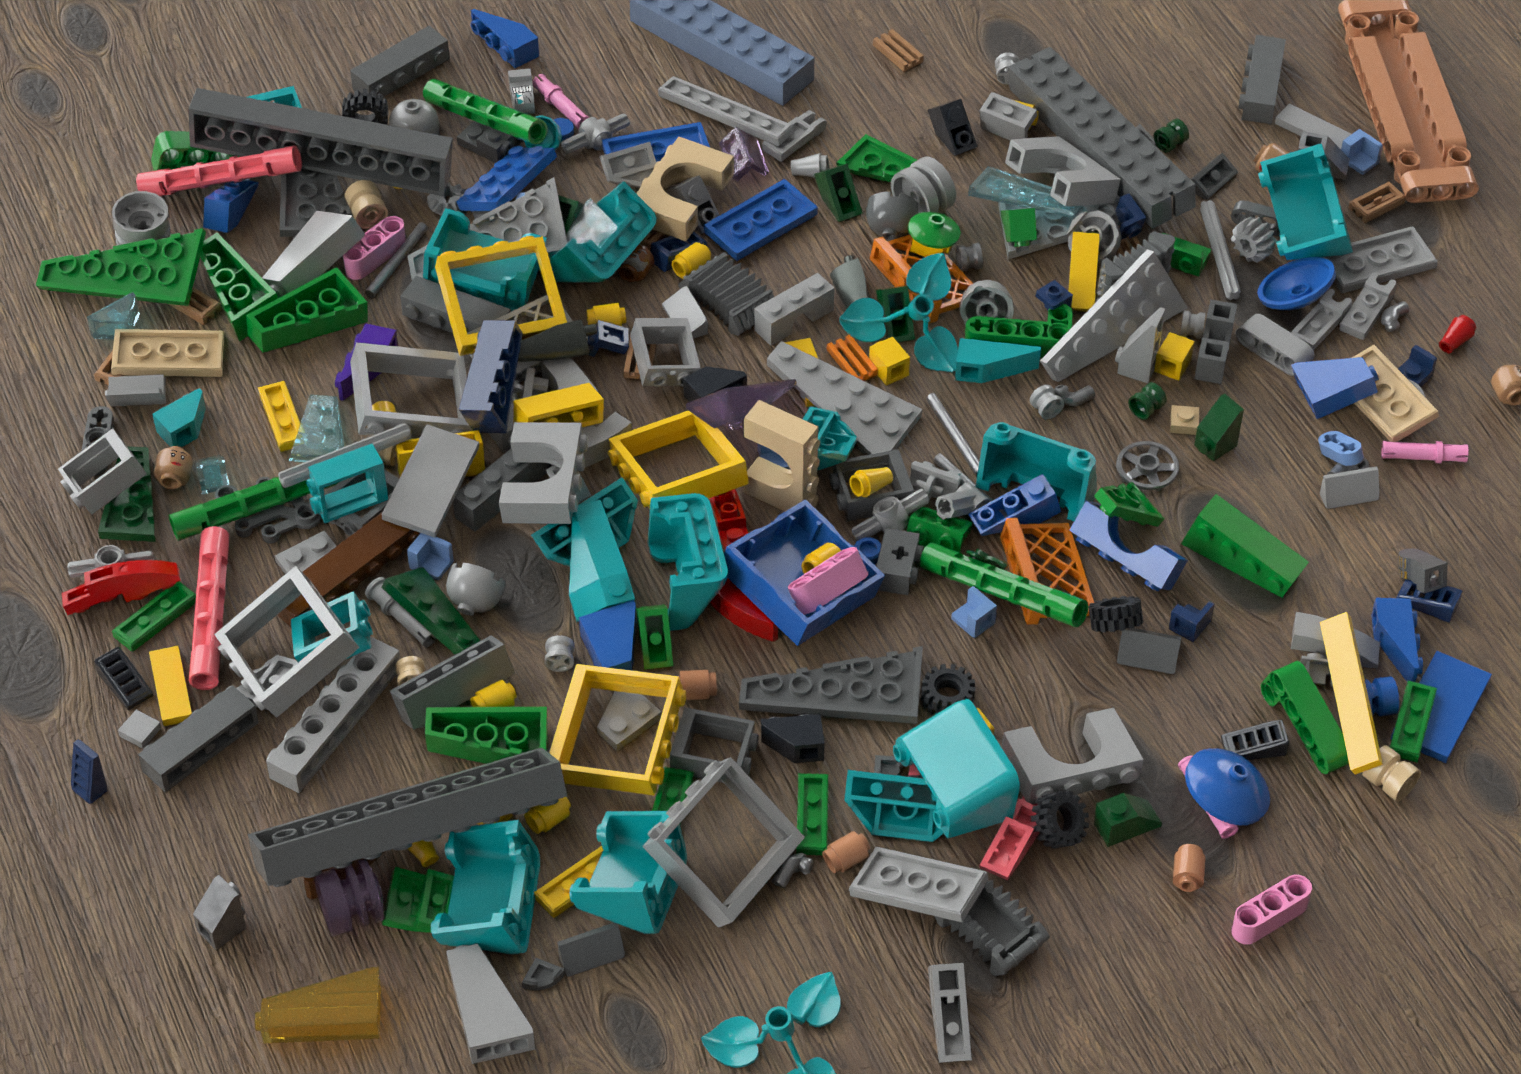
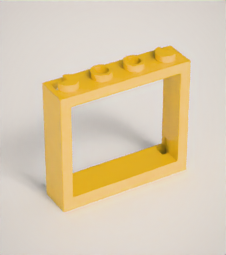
M526 236L519 241L510 243L508 241H499L489 247L473 246L467 249V251L457 253L455 251H447L437 256L435 269L459 356L475 352L478 332L467 334L450 269L536 253L554 317L518 324L523 332L522 340L540 334L555 325L567 323L543 236L536 238L534 236Z
M701 407L609 438L610 450L607 451V454L611 458L612 466H617L620 476L629 482L632 492L640 496L644 508L648 506L650 509L651 498L696 493L711 498L749 484L746 461ZM696 435L719 465L656 487L633 457Z
M576 664L549 752L560 761L564 783L655 796L657 786L663 782L665 758L668 759L670 757L672 733L678 729L680 706L683 707L686 701V690H683L679 676ZM592 688L666 697L645 775L568 765Z

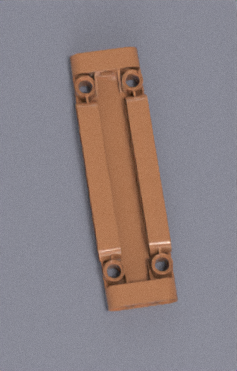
M1408 0L1342 1L1338 6V12L1346 31L1345 42L1348 45L1349 56L1380 143L1383 145L1386 160L1389 163L1393 162L1395 168L1394 179L1401 184L1406 200L1410 203H1422L1473 197L1478 192L1479 186L1469 165L1471 153L1467 149L1464 132L1426 33L1418 31L1419 17L1416 13L1412 12Z

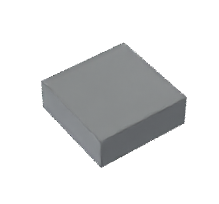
M135 710L118 729V733L121 738L143 749L161 729V724L152 717Z

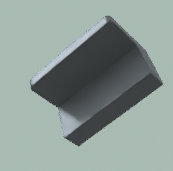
M1126 628L1122 631L1117 663L1174 674L1182 637L1138 628Z

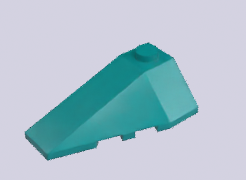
M601 500L578 505L577 512L572 514L569 599L576 622H579V617L632 600L635 601L626 567Z

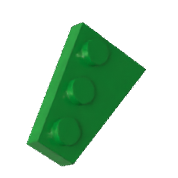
M865 134L836 162V166L848 164L852 174L891 182L896 173L910 167L917 159Z
M1129 482L1127 486L1120 484L1118 487L1113 485L1101 487L1094 495L1101 504L1100 509L1109 517L1116 516L1127 522L1132 520L1143 526L1148 524L1158 527L1165 519L1133 482Z

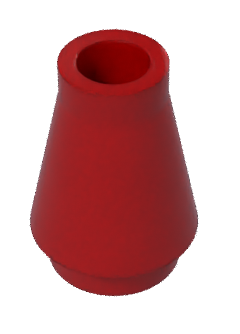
M1465 315L1455 317L1439 342L1441 350L1450 354L1454 349L1474 337L1477 328L1475 322Z

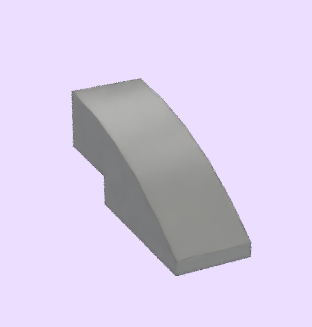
M614 412L598 427L594 425L582 427L583 434L588 436V449L583 451L585 467L608 458L607 451L610 450L609 438L631 431L632 422Z
M1296 612L1291 649L1316 652L1324 655L1325 659H1327L1320 622L1327 620V618ZM1354 629L1361 666L1377 669L1380 642Z

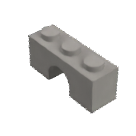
M819 273L814 274L754 308V331L770 346L792 334L793 323L802 313L814 322L834 310L835 288Z

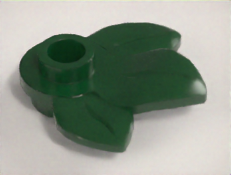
M977 549L975 552L968 550L966 552L973 559L1010 572L1007 570L1008 563L992 557L982 550Z

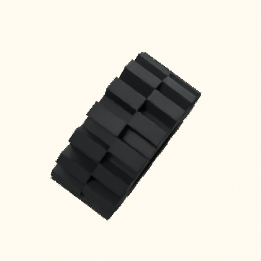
M359 89L354 90V95L350 92L347 94V98L343 99L342 116L387 125L386 98L383 99V95L380 93L376 96V91L374 90L371 93H367V89H363V93H360ZM367 110L373 112V114L361 115L356 112Z
M1112 597V599L1105 598L1102 601L1097 600L1089 604L1091 629L1096 632L1124 631L1126 628L1132 629L1134 626L1138 627L1144 623L1141 599L1139 597Z
M940 664V670L936 666L931 668V673L927 672L925 679L923 678L921 701H923L924 709L928 708V713L932 715L934 712L936 714L957 701L969 699L974 704L975 680L972 679L970 672L965 674V668L960 667L959 670H956V664H951L950 668H946V664ZM950 687L958 690L959 694L953 697H946L939 694L937 690Z
M1059 791L1045 794L1042 798L1037 799V806L1032 808V812H1035L1036 815L1031 816V822H1036L1037 826L1032 828H1034V832L1039 831L1040 834L1037 836V839L1039 841L1044 840L1043 845L1046 847L1051 846V848L1056 849L1073 846L1082 841L1081 838L1086 836L1087 832L1083 829L1089 828V823L1085 822V818H1089L1088 812L1083 813L1082 809L1086 808L1084 802L1078 803L1081 799L1078 795L1073 796L1071 791ZM1058 809L1064 819L1063 830L1059 827L1056 819Z

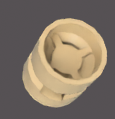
M360 180L347 188L345 200L352 211L354 219L361 228L371 229L388 217L387 207L381 199L380 192L374 182Z
M1384 745L1379 748L1383 765L1364 771L1362 775L1375 786L1383 785L1382 790L1396 802H1399L1415 787L1421 776V771L1410 762H1400L1401 756L1389 746Z

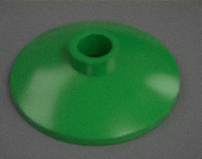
M936 212L918 213L910 219L908 224V231L911 237L918 243L930 248L942 249L951 247L958 242L961 234L958 224L953 219Z

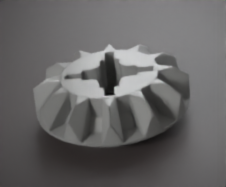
M449 182L444 196L434 194L427 196L428 206L439 215L443 214L445 208L462 212L456 201L464 195L467 189H462L460 184L452 186ZM446 196H451L448 203H446Z

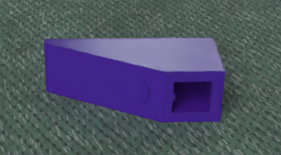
M366 323L361 334L358 333L354 341V348L356 342L398 347L396 330ZM354 348L351 353H347L342 372H338L336 375L335 387L338 388L340 400H345L354 393L350 363ZM368 371L369 382L382 372Z

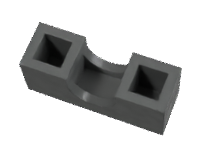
M1210 299L1204 335L1198 355L1195 373L1196 380L1222 384L1237 304Z

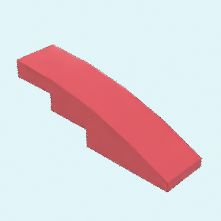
M1024 796L1022 799H1018L1013 819L1005 817L980 863V869L1006 880L1010 878L1039 834V831L1034 832V828H1032L1037 826L1036 822H1031V816L1036 815L1035 812H1032V808L1037 806V803L1031 804L1026 802Z

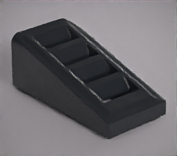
M115 647L95 659L94 663L97 674L127 710L154 696L152 690L120 647ZM124 670L123 673L117 675L116 677H113V676H115L116 674H118V673H120L121 671ZM132 679V681L120 687V685ZM135 688H140L138 691L132 693L131 695H126L128 692L134 690Z
M1282 720L1270 721L1221 735L1224 750L1237 753L1247 760L1286 756L1289 746V740ZM1263 739L1264 744H1260L1259 740ZM1246 741H1251L1252 747L1248 748ZM1235 742H1239L1241 750L1236 751Z

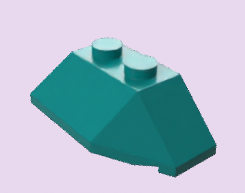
M810 407L803 420L818 426L820 445L817 458L820 462L817 471L845 462L856 444L857 436L841 420L838 412Z
M623 477L579 504L601 500L618 548L629 542L635 509L638 504V499ZM572 520L571 524H547L531 535L548 560L570 567Z
M848 770L844 800L872 835L933 842L944 833L934 822L933 811L936 810L937 800L924 779Z

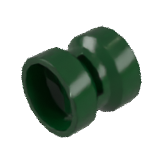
M1173 119L1168 122L1166 127H1161L1154 132V142L1162 152L1168 153L1175 149L1177 145H1181L1189 139V130L1183 121Z
M1153 382L1145 385L1141 389V393H1135L1128 400L1131 412L1142 420L1148 419L1154 413V410H1159L1167 403L1164 390Z

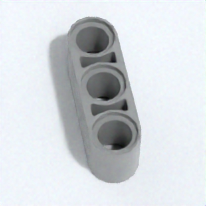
M1253 315L1236 330V337L1244 347L1290 376H1294L1292 364L1313 361L1315 358L1314 351L1309 344L1264 315Z

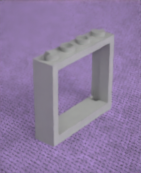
M356 342L350 363L359 435L373 436L401 424L408 425L411 431L410 439L420 438L427 424L452 433L472 431V428L459 411L467 381L464 355L459 356V353ZM368 371L453 379L458 418L372 410Z
M297 566L293 567L214 634L221 643L218 647L219 651L227 660H232L229 666L240 678L244 677L241 681L242 685L251 695H256L252 699L261 711L267 708L276 718L359 648L311 580ZM302 594L331 636L265 690L238 648Z
M731 757L719 763L715 760L704 770L706 776L701 782L699 780L695 781L685 791L688 796L683 802H676L667 811L666 814L669 817L664 823L659 822L648 832L650 838L642 846L717 927L732 923L805 838ZM719 779L777 840L723 904L664 841Z

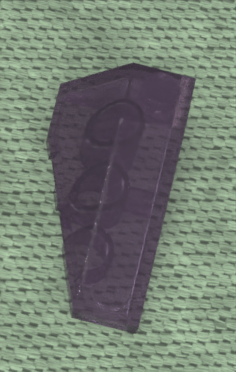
M796 379L725 388L685 405L688 411L711 427H726L727 431L743 427L742 422L745 416L758 400L770 405L797 385Z

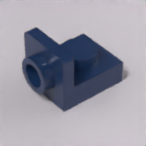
M1129 193L1120 198L1115 210L1118 220L1122 223L1120 226L1121 240L1127 237L1134 238L1140 234L1146 216Z
M1056 280L1036 291V297L1045 304L1044 307L1047 311L1049 308L1054 310L1063 304L1068 305L1070 308L1072 306L1073 294Z
M598 320L596 323L597 334L587 336L588 355L594 357L599 348L625 355L629 348L628 328Z
M1415 345L1411 349L1409 359L1398 370L1407 379L1414 381L1422 387L1433 376L1437 357Z

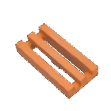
M847 335L844 341L840 338L836 340V344L832 342L827 344L828 353L842 371L863 381L877 376V367L852 336ZM840 350H841V351L845 354V356L849 359V363H850L853 367H855L856 370L860 373V376H858V375L856 374V372H855V371L852 369V367L848 364V362L845 360V358L841 355V353L839 352Z

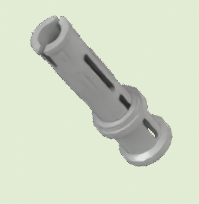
M378 577L373 580L365 591L366 597L380 605L381 611L385 615H392L422 646H431L435 641L430 636L434 639L437 638L381 588L385 578Z

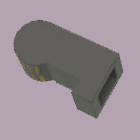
M1404 549L1399 552L1398 575L1403 579L1412 580V582L1417 584L1418 591L1428 593L1447 586V562L1419 549ZM1439 570L1438 578L1434 575L1433 571Z

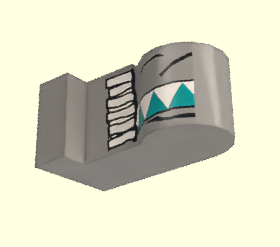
M531 69L508 71L513 109L525 114H535Z

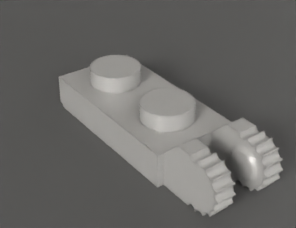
M808 110L789 122L794 127V133L780 146L763 141L762 150L782 162L813 137L823 132L827 126V121L824 118H818V120L814 121L815 113Z

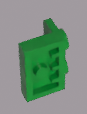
M1174 237L1175 243L1171 267L1199 277L1211 256L1212 249Z
M921 507L910 516L907 532L919 533V545L924 546V548L929 543H936L961 552L962 543L971 533L973 522L958 517L943 520L937 515L936 510Z

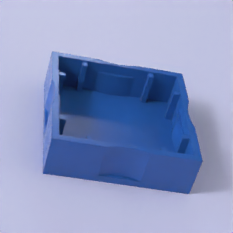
M806 499L778 515L770 524L755 529L731 543L724 552L728 568L727 578L797 646L874 598L885 577L858 550L868 571V576L823 606L821 604L818 605L814 612L803 614L796 607V601L792 598L788 586L804 575L801 564L805 556L828 542L835 544L841 550L854 547Z

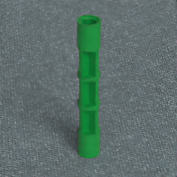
M437 79L428 81L424 86V100L432 105L531 144H540L546 138L548 127L544 120Z
M274 477L271 480L243 490L234 491L226 496L169 514L168 517L177 541H181L201 534L205 528L218 527L241 518H246L249 515L285 504L288 501L311 493L306 480L284 488L279 481V477ZM338 483L324 487V489L336 486Z
M929 543L921 554L920 565L926 571L970 587L974 586L981 592L1028 608L1077 628L1081 626L1087 617L1088 602L1082 598L1010 573L936 543Z

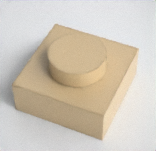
M1172 405L1170 433L1196 435L1199 425V407Z

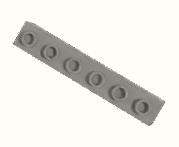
M370 636L371 648L353 656L346 665H343L338 670L336 678L329 686H325L322 689L316 702L306 708L301 720L295 727H291L287 731L280 745L270 751L266 760L270 779L297 793L302 791L397 675L395 665L400 660L398 649Z

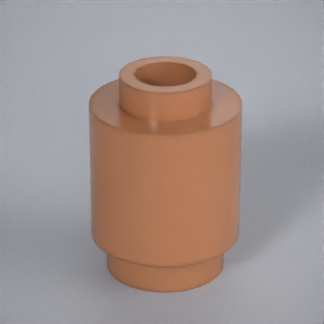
M708 670L679 671V679L683 690H686V700L709 699V696L717 695L715 672H708Z
M852 831L829 844L827 850L823 851L822 854L827 866L833 873L838 871L844 872L869 857L870 845L863 834L858 835L855 831Z
M1184 844L1175 853L1173 883L1182 891L1192 892L1204 885L1206 858L1199 846Z

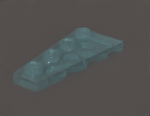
M990 166L969 186L968 196L1025 208H1035V210L1054 213L1064 217L1074 218L1083 207V205L1065 207L1050 196L1052 187Z

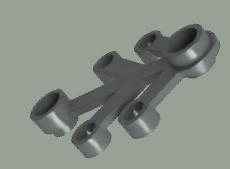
M261 477L256 481V485L271 479L269 477ZM223 485L216 490L215 497L217 499L237 491V489L232 485ZM300 497L288 501L292 502L294 508L286 507L283 504L260 511L259 514L250 518L237 520L235 530L239 537L245 538L253 533V528L280 517L287 518L278 524H268L262 528L263 541L272 544L279 540V534L296 527L301 529L316 527L321 521V515L319 513L315 514L311 504L304 502L303 498Z

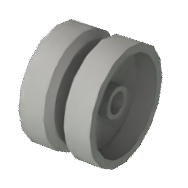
M922 157L912 163L910 167L896 173L891 179L892 195L899 197V194L902 193L914 198L919 205L918 213H941L953 206L956 201V189L950 174L934 158Z

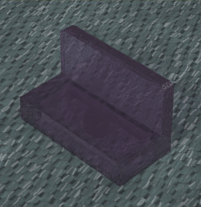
M735 127L719 142L722 152L734 156V175L732 177L734 180L739 181L751 169L764 176L769 173L760 145L755 137Z

